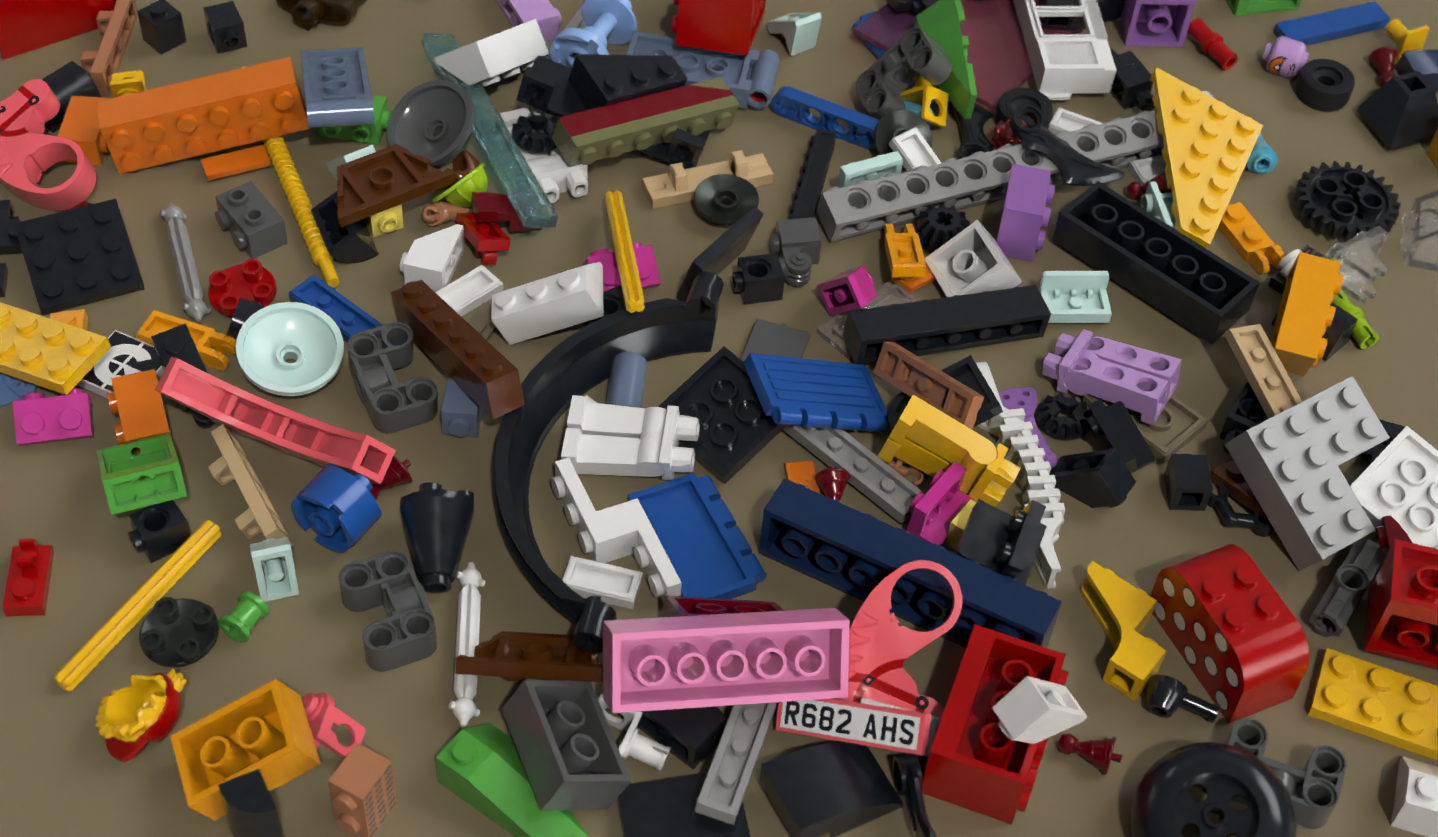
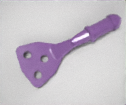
M1031 387L1010 388L998 392L1002 405L1007 409H1024V422L1031 421L1033 426L1032 435L1038 436V448H1043L1045 452L1044 461H1049L1051 469L1057 465V456L1052 452L1047 444V439L1043 437L1035 423L1034 415L1038 406L1035 389Z

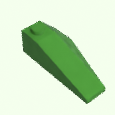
M939 0L916 16L914 27L922 29L943 48L952 69L946 81L938 85V87L949 94L948 99L964 119H971L977 98L973 65L971 62H967L968 36H962L960 23L965 22L964 10L960 0Z
M491 723L462 729L435 757L438 783L513 836L589 837L570 810H540L513 738Z

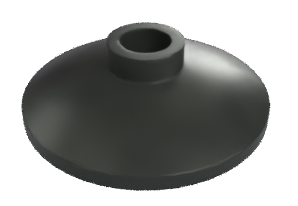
M908 109L889 111L880 118L875 128L874 140L879 155L893 152L888 145L891 139L915 127L932 149V135L927 123L917 113ZM902 165V169H901V170H902V171H907V170L905 169V167Z
M718 174L704 179L697 186L694 202L700 214L708 220L719 224L732 225L752 207L758 208L759 195L755 187L746 179L732 174Z

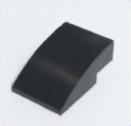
M836 741L798 750L761 765L759 781L792 837H820L827 833L831 837H836L903 807L901 798L868 746Z

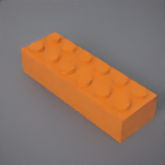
M290 57L96 102L100 130L119 174L310 129L307 123L305 102Z

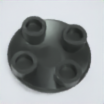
M161 598L156 601L154 609L147 615L141 625L139 633L140 646L144 654L158 665L165 667L190 665L203 658L214 646L218 636L217 618L213 609L200 601L185 598Z

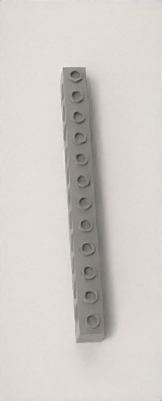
M1143 111L1133 117L1124 119L1118 117L1108 123L1096 126L1089 124L1079 130L1071 132L1061 131L1055 134L1082 155L1117 170L1128 167L1130 161L1162 155L1164 148L1163 136L1158 132L1157 111ZM1023 143L1014 146L1008 144L1000 147L998 150L986 153L979 151L969 157L957 160L950 158L941 164L927 167L922 165L912 171L900 174L893 172L883 178L871 181L865 179L843 188H829L822 192L816 211L830 242L884 229L885 224L896 226L916 221L920 211H926L929 205H933L936 208L941 203L947 208L955 205L956 210L1003 199L1006 196L1012 164L1051 171L1050 185L1062 184L1063 178L1057 165L1047 156L1027 151Z

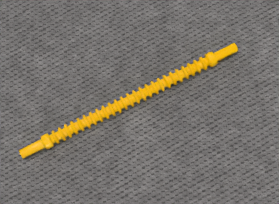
M282 136L263 140L295 215V220L298 222V226L303 234V239L306 241L308 250L311 253L313 263L320 267L326 284L335 288L340 284V280L332 263L333 257L328 252L312 214L310 199L307 197Z

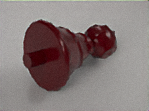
M1392 47L1377 48L1369 56L1370 65H1373L1381 75L1379 78L1381 87L1392 77H1395L1391 72L1399 60V53Z
M1165 170L1143 185L1139 182H1131L1127 186L1128 196L1132 199L1140 198L1142 194L1146 193L1148 183L1156 181L1160 193H1172V190L1168 189Z
M393 456L381 484H371L372 490L370 492L375 500L378 499L380 490L412 483V477L406 469L411 463L407 459L401 463Z
M829 466L828 469L818 472L815 480L822 488V492L826 497L840 501L851 475L844 469Z
M1063 734L1058 740V749L1062 753L1070 755L1077 751L1079 755L1099 768L1104 775L1108 773L1111 760L1121 763L1122 755L1113 753L1116 737L1078 742L1074 735Z

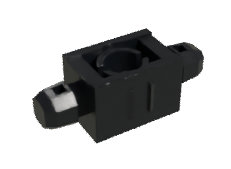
M1110 49L1116 67V74L1110 90L1111 95L1124 110L1137 106L1141 111H1152L1155 106L1153 102L1154 96L1151 93L1153 82L1150 81L1151 73L1132 51L1118 54L1113 49Z
M1246 382L1237 400H1235L1219 437L1224 440L1223 449L1227 453H1229L1225 446L1227 442L1246 430L1268 420L1250 383Z

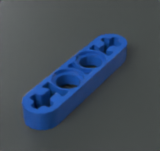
M788 86L781 87L772 98L771 106L773 110L783 118L815 130L818 128L836 132V138L866 149H876L874 134L879 120ZM809 108H814L815 110H817L820 113L821 117L819 118L813 116L810 113ZM837 118L845 120L849 128L842 127L837 122Z

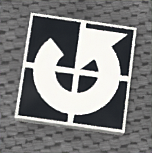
M115 330L108 337L111 348L77 385L108 399L107 393L114 392L111 378L155 369L157 380L159 381L164 370L154 346Z

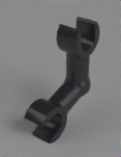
M1221 483L1218 495L1212 492L1207 505L1217 509L1226 527L1251 529L1254 534L1261 537H1267L1271 534L1273 526L1263 524L1269 522L1267 516L1263 518L1257 512L1251 515L1236 513L1227 500L1230 491L1225 484Z

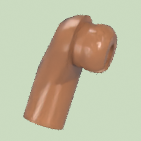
M439 201L424 207L422 218L425 224L438 226L449 221L456 222L457 213H472V210Z

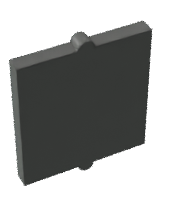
M757 319L741 360L744 362L749 353L802 358L810 338V333L787 327L785 323L778 325Z

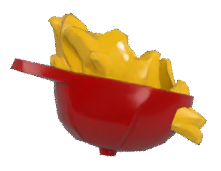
M172 669L166 675L162 673H155L149 676L132 675L130 678L131 686L113 690L111 695L103 697L101 706L98 708V714L95 717L97 720L95 725L100 729L99 734L105 736L106 748L113 758L120 762H127L133 759L146 743L161 742L174 729L181 714L182 697L180 692L187 683L181 672L176 673L175 669Z

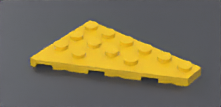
M1156 68L1150 81L1154 82L1155 95L1153 102L1157 109L1158 132L1163 136L1164 142L1162 156L1166 163L1168 189L1172 190L1173 196L1171 211L1175 218L1174 229L1207 249L1212 242L1263 125L1254 121L1251 117L1232 109L1225 103L1199 91L1196 87L1190 86L1165 71Z

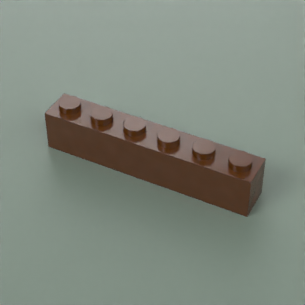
M423 280L406 283L402 288L391 292L397 321L407 324L412 329L413 341L492 419L525 405L518 369Z

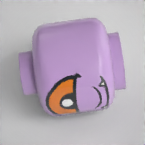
M1280 36L1275 40L1274 44L1268 42L1262 60L1267 61V72L1287 79H1293L1297 74L1300 75L1310 52L1306 51V45L1303 42Z

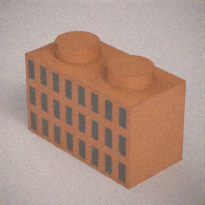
M356 743L328 779L335 823L348 835L355 836L358 834L361 837H372L398 803L392 761L359 743Z

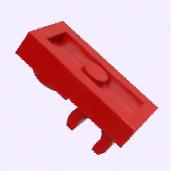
M475 213L456 214L455 225L464 226V237L475 247L476 257L482 258L481 264L495 265L497 262V251L509 250L510 238L496 222H478Z
M19 539V546H12L2 607L5 617L45 615L54 556L52 545H37L36 539Z

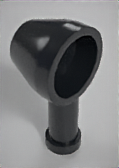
M1161 674L1151 676L1147 687V708L1152 714L1169 718L1181 706L1205 717L1211 723L1215 721L1220 710L1219 704H1212L1188 693L1187 687L1173 677Z

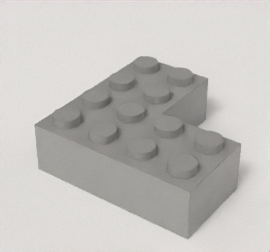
M1353 376L1246 430L1225 444L1299 571L1329 557L1376 530L1338 467L1390 438Z

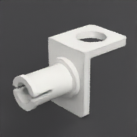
M601 694L598 701L608 724L626 732L619 748L622 758L626 759L627 756H630L661 771L671 747H666L638 734L639 729H637V725L642 712L620 713L624 718L610 715L605 710L609 707L603 699V694Z

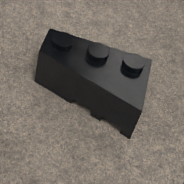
M576 54L568 81L586 108L590 110L685 86L688 78L672 56Z

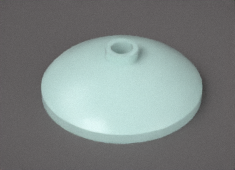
M282 302L258 310L245 321L237 336L236 356L243 374L258 388L281 396H299L322 388L334 378L343 361L344 342L339 327L325 312L304 303ZM287 359L296 360L294 363H287L285 361Z

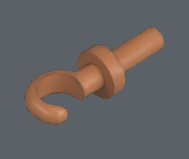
M900 459L897 462L891 461L890 464L884 461L903 477L909 474L915 475L918 480L914 481L913 485L919 486L923 483L924 476L917 468L903 467V461Z

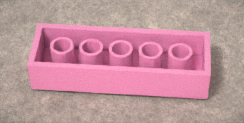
M836 608L603 621V699L612 713L848 698L850 620Z

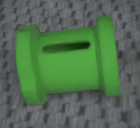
M243 591L237 598V605L229 615L222 616L218 622L224 634L239 643H246L251 637V629L259 619L266 618L270 612L268 605L262 598L254 593Z

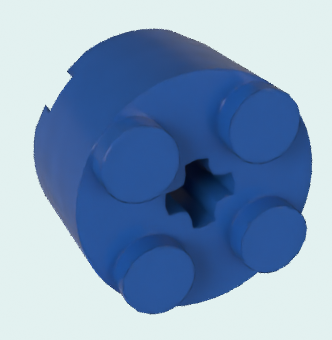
M327 464L298 493L291 504L293 515L304 531L310 527L318 535L314 539L318 544L337 553L346 552L350 547L354 546L382 515L381 509L370 492L372 490L370 481L362 474L356 473L353 476L333 464Z

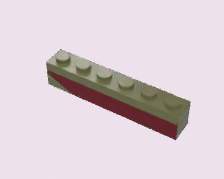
M718 77L559 117L552 140L569 168L581 164L588 165L596 160L618 157L623 153L644 150L656 144L671 143L677 128L696 136L705 131L717 128L724 129L732 124L740 104L723 78Z

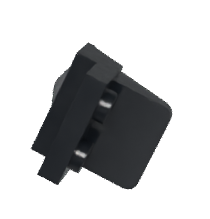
M1032 500L1023 510L1017 509L1014 515H1010L985 502H977L973 506L956 551L957 555L965 559L974 560L983 567L999 574L1010 576L1017 582L1026 585L1047 527L1040 523L1046 506Z

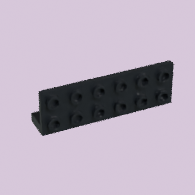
M542 56L536 57L532 68L527 66L516 101L558 118L588 110L568 81L572 68ZM677 128L671 143L664 142L638 151L670 164L682 163L684 169L697 166L711 130L696 136Z

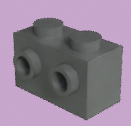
M251 181L216 196L218 211L215 212V217L219 226L223 230L228 229L239 250L244 249L251 259H255L288 243L284 219Z

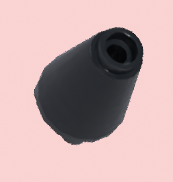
M434 482L422 483L419 485V491L401 497L400 514L418 581L422 584L425 592L444 593L451 590V583L455 580L474 516V493L468 490L442 489L440 484Z

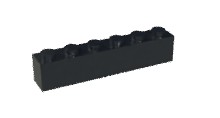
M1036 285L848 311L843 337L855 363L862 364L878 360L884 341L895 342L914 355H923L1043 337L1051 312Z

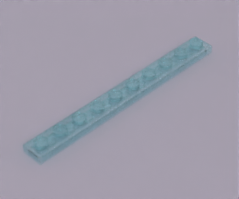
M424 33L421 44L441 79L458 84L470 96L475 113L471 133L524 227H555L558 219L556 211L517 144L514 142L481 82L468 85L436 63L435 57L460 48L453 34Z

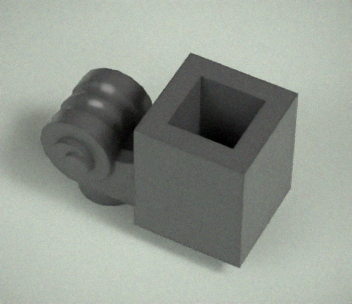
M815 217L777 220L775 234L770 235L771 252L777 253L785 280L794 286L807 284L810 280L812 264H819L822 240Z

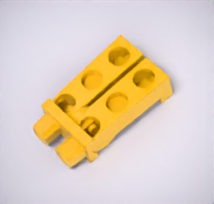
M912 395L878 455L880 459L889 464L896 457L932 477L939 470L946 472L955 461L967 469L960 491L976 502L980 499L995 508L1002 500L1006 490H1009L1021 469L1019 466L1004 459L1009 448L1000 443L995 447L985 437L915 395Z

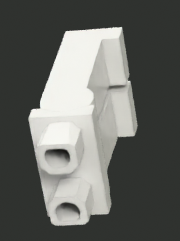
M527 107L500 113L501 139L530 188L529 192L532 199L540 198L543 204L547 205L555 203L560 198L559 193L570 191L571 195L575 197L588 194L587 165L581 164L569 168L558 148L546 153H532L516 145L512 138V126L514 123H517L519 116L528 117L530 112ZM531 107V112L535 116H540L543 111ZM544 112L546 118L555 117Z
M572 395L567 420L568 428L565 431L561 459L569 457L577 474L658 477L662 475V480H673L674 472H693L695 463L694 448L679 447V440H698L700 430L698 418L680 415L678 406L668 405L667 409L661 407L637 408L588 402L585 396Z

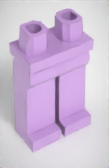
M1085 329L1082 330L1078 337L1062 333L1057 340L1055 354L1048 353L1045 357L1042 375L1058 380L1057 391L1067 394L1070 390L1074 394L1081 396L1089 394L1112 403L1122 401L1126 408L1141 413L1142 422L1154 426L1165 408V404L1168 403L1178 386L1182 359L1103 337H1092L1093 332Z

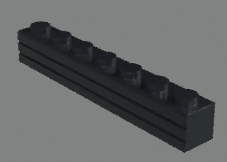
M817 128L815 136H811L810 147L812 148L807 150L806 160L808 162L803 164L802 173L804 175L799 177L798 187L800 189L796 188L794 196L796 202H792L790 210L792 216H788V219L815 217L835 147L836 132Z

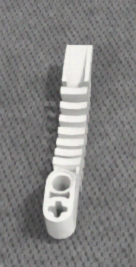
M976 362L1003 410L1002 413L979 424L978 427L999 437L994 446L997 447L1000 443L1009 448L1008 450L1010 451L1005 459L1013 464L1018 463L1017 466L1021 468L1017 477L1023 476L1019 486L1021 490H1026L1022 496L1023 503H1027L1024 504L1025 507L1032 500L1046 506L1040 523L1047 527L1034 560V565L1046 589L1056 588L1055 577L1057 572H1061V566L1053 544L1060 537L1059 530L1064 523L1065 506L1064 503H1059L1061 498L1060 490L1054 489L1056 485L1055 475H1049L1051 466L1049 461H1044V449L1038 448V436L1032 435L1033 426L1031 421L1024 422V409L1009 410L1004 407L987 362Z

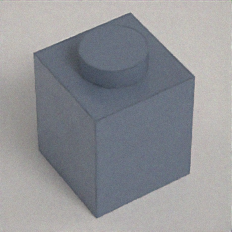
M448 379L441 408L442 433L456 437L478 438L483 409L453 379Z

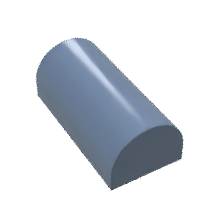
M622 352L614 357L610 369L605 404L642 408L647 361L643 356L634 352Z

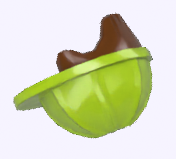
M463 150L452 161L455 183L443 187L444 189L431 200L433 203L444 198L454 205L469 207L472 206V192H486L488 180L483 168L485 164L483 162L480 163L467 150Z

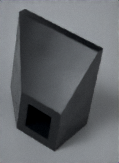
M1419 71L1392 77L1357 108L1360 116L1389 150L1433 140L1438 128L1436 90Z

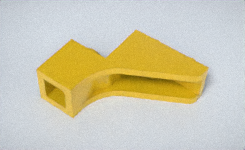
M1092 561L1087 568L1080 593L1113 647L1114 655L1109 660L1102 681L1133 701H1136L1148 686L1151 676L1159 672L1167 651L1160 647L1153 639L1140 634L1149 623L1157 600L1150 597L1144 590L1136 588L1121 579L1110 569L1104 568Z

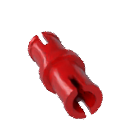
M1196 18L1190 22L1187 33L1201 45V51L1205 55H1210L1223 70L1232 68L1238 61V56L1223 43V37L1219 33H1213L1201 18Z

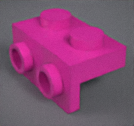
M639 242L633 243L642 289L658 287L661 281L652 245L642 247V244ZM599 249L591 252L590 257L586 258L583 266L601 262L603 265V292L621 285L615 252L610 253L609 249Z
M72 389L68 395L60 393V396L45 397L44 393H30L23 395V400L12 401L16 443L18 446L94 438L91 415L92 397L88 393H82V389Z
M954 461L946 472L942 470L937 472L926 494L920 492L914 498L909 507V511L912 512L907 528L909 533L929 543L943 545L947 540L951 521L970 499L976 502L960 491L966 468Z

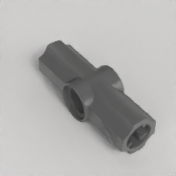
M1369 539L1366 541L1357 540L1343 564L1337 569L1331 584L1309 619L1316 632L1325 637H1339L1385 559L1386 555L1381 551L1379 544Z

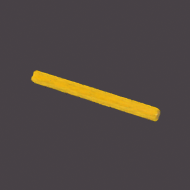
M618 190L614 192L607 191L604 195L606 200L605 206L626 310L630 313L635 311L642 312L645 308V300L623 196Z
M205 520L54 675L56 684L67 692L73 691L147 614L156 601L161 599L221 536L220 527L210 520Z

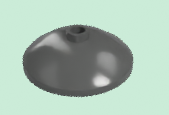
M433 80L415 87L398 102L390 116L387 126V142L389 147L397 144L408 149L414 155H421L431 161L432 167L447 161L462 148L472 131L475 113L470 96L458 84L447 80Z

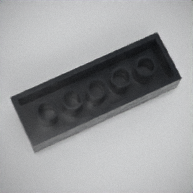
M1097 181L1059 212L1052 239L1054 242L1097 270L1108 271L1111 279L1211 344L1250 310L1260 282L1101 182Z

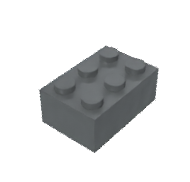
M524 680L502 708L541 811L608 809L632 782L591 682Z

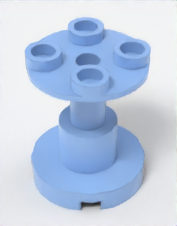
M585 0L582 5V17L586 27L582 29L572 27L561 31L550 46L551 60L572 68L576 54L609 55L606 49L608 43L622 45L631 41L633 31H637V21L631 10V2L629 0Z

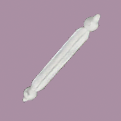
M469 562L466 569L462 572L457 571L455 577L459 579L460 585L463 588L458 593L453 688L457 700L455 702L450 701L448 708L452 709L462 728L467 726L473 716L478 717L480 714V710L476 709V705L472 700L477 693V675L456 674V658L461 654L474 657L475 646L479 645L481 595L477 588L479 586L484 587L486 581L482 579L480 572L476 569L473 562Z

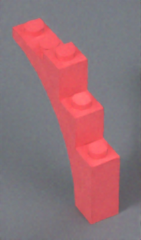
M170 358L155 391L210 418V421L218 425L224 424L231 432L239 436L260 440L287 455L309 459L322 467H325L327 464H333L353 476L356 473L362 474L373 483L381 484L396 452L395 449L366 434L333 426L274 404L224 382L178 358Z

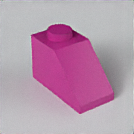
M864 265L849 269L816 285L829 316L862 308L877 297L874 290V281Z

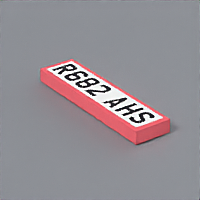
M834 698L779 702L775 730L926 755L931 714Z

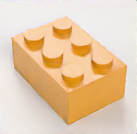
M1300 252L1290 268L1270 340L1286 372L1305 376L1310 367L1316 368L1318 360L1323 358L1327 339L1322 338V336H1324L1327 326H1331L1336 307L1330 306V304L1332 305L1335 294H1339L1344 275L1338 274L1341 262Z
M278 679L272 680L170 736L188 807L214 821L226 815L218 787L219 784L259 769L270 792L321 764L301 695Z

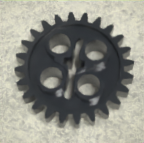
M1333 161L1331 167L1324 162H1321L1320 168L1311 166L1310 171H1304L1302 178L1299 179L1293 200L1297 201L1295 209L1302 211L1300 218L1310 219L1309 227L1318 225L1320 227L1319 234L1328 231L1331 233L1332 240L1339 235L1342 236L1344 243H1347L1351 237L1358 244H1361L1363 237L1369 242H1373L1375 235L1383 238L1385 232H1391L1400 212L1398 211L1401 203L1396 202L1399 195L1391 193L1394 186L1383 185L1385 177H1373L1374 170H1370L1367 173L1363 172L1362 165H1358L1356 169L1351 168V164L1347 161L1344 167H1340L1337 161Z

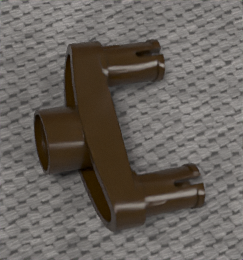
M367 0L276 1L282 9L291 13L292 19L298 26L309 29L316 23L346 25L355 17L357 9Z

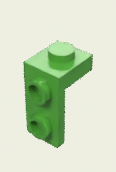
M378 95L373 97L374 124L316 127L317 134L328 138L379 145L392 114V111L388 110L387 97Z

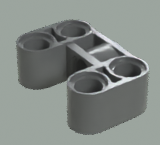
M913 27L890 49L885 51L871 67L861 73L855 87L867 112L880 120L889 111L906 109L900 94L919 76H922L932 85H940L949 77L952 66L941 45L919 27Z
M392 322L358 332L351 336L347 344L349 369L354 378L359 397L365 404L374 427L382 433L389 434L433 420L438 412V388L435 382L429 378L419 377L399 383L393 371L408 365L413 359L412 329L405 323ZM390 409V410H393V411H391V412H385V411H383V410Z
M396 550L386 551L349 563L340 570L338 577L342 603L345 608L350 611L361 612L383 605L388 618L368 625L362 635L366 663L371 669L379 672L390 671L425 659L436 651L437 634L435 618L429 607L424 588L418 581L406 554Z
M1242 718L1236 721L1225 744L1239 747L1257 756L1278 775L1291 797L1297 824L1309 829H1318L1324 826L1339 800L1346 771L1344 755L1332 746H1318L1312 751L1304 769L1300 770L1263 756L1268 740V732L1261 722L1252 718ZM1241 797L1231 799L1248 806V803Z

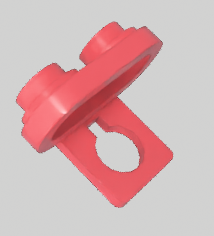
M325 692L317 694L307 693L302 697L317 750L320 744L345 759L356 743H362L366 732L365 727L336 708L334 698ZM332 725L334 727L343 725L349 729L352 739L348 747H344L338 742L336 733L331 730Z

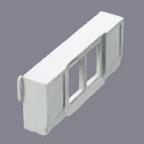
M1013 0L1039 92L1046 95L1049 100H1068L1071 98V93H1110L1116 74V67L1107 41L1108 35L1097 0H1078L1079 6H1035L1034 0ZM1039 17H1083L1088 34H1043Z

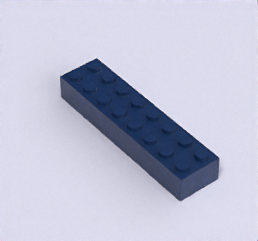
M785 478L764 508L759 554L861 601H865L869 593L885 577L904 564L918 560L936 562L947 568L955 576L962 592V609L959 618L953 627L940 637L966 648L973 627L976 624L1045 648L1049 644L1062 601L1053 598L1044 591L1035 590L1017 582L1010 576L992 571L974 560L965 559L947 551L940 545L929 543L904 529L893 527L870 514H864L844 505L839 500L830 499L810 490L803 484H797ZM915 569L908 571L897 580L892 589V609L889 612L927 631L941 625L951 611V590L947 582L939 574L931 570Z

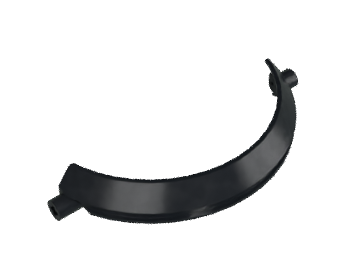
M709 271L697 273L686 302L669 298L644 303L645 308L642 312L635 311L630 313L624 309L612 313L566 338L551 350L529 372L522 382L521 387L525 405L504 415L497 438L494 472L495 500L501 526L508 544L524 572L543 595L561 612L577 623L572 641L583 651L589 653L603 652V621L617 620V614L613 607L601 602V596H590L584 599L574 592L549 568L542 557L534 537L529 516L528 495L536 456L556 421L570 407L572 395L583 396L586 392L608 379L612 361L617 354L634 352L643 356L649 362L675 355L711 352L718 318L719 299L724 286L723 280L715 273Z

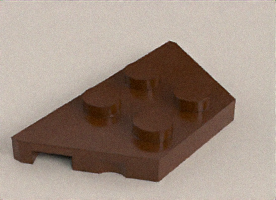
M397 144L337 166L338 224L340 227H344L455 183V173L449 168L440 171L431 166L429 159L421 155H414L408 149Z
M502 631L493 636L491 640L475 646L474 657L459 655L456 658V674L500 676L508 681H522L526 678L553 681L603 682V664H598V653H589L578 648L572 641L573 635Z

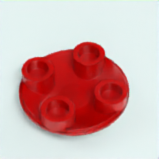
M249 259L243 264L231 266L223 271L213 272L209 277L208 299L216 311L233 317L240 298L258 302L265 307L268 306L276 295L277 284L272 273L262 267L260 261Z

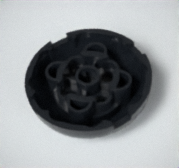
M1217 742L1194 743L1176 748L1165 754L1145 772L1137 785L1130 806L1129 828L1131 837H1184L1181 834V830L1187 825L1195 826L1199 837H1226L1228 835L1236 837L1297 836L1295 809L1281 779L1257 756L1229 744ZM1199 787L1204 793H1207L1206 799L1201 802L1194 801L1189 795L1190 788ZM1235 797H1241L1248 803V808L1242 812L1236 811L1232 808L1230 800ZM1210 813H1214L1220 816L1219 820L1223 821L1218 824L1212 823L1208 817Z

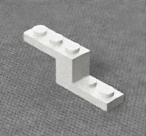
M570 458L555 461V477L551 478L553 491L558 499L563 498L566 504L564 508L567 520L571 526L576 525L579 531L578 539L582 551L585 554L590 553L593 561L607 563L634 554L638 566L641 569L645 568L649 575L648 583L654 597L660 596L664 604L665 595L681 596V581L638 498L596 511Z

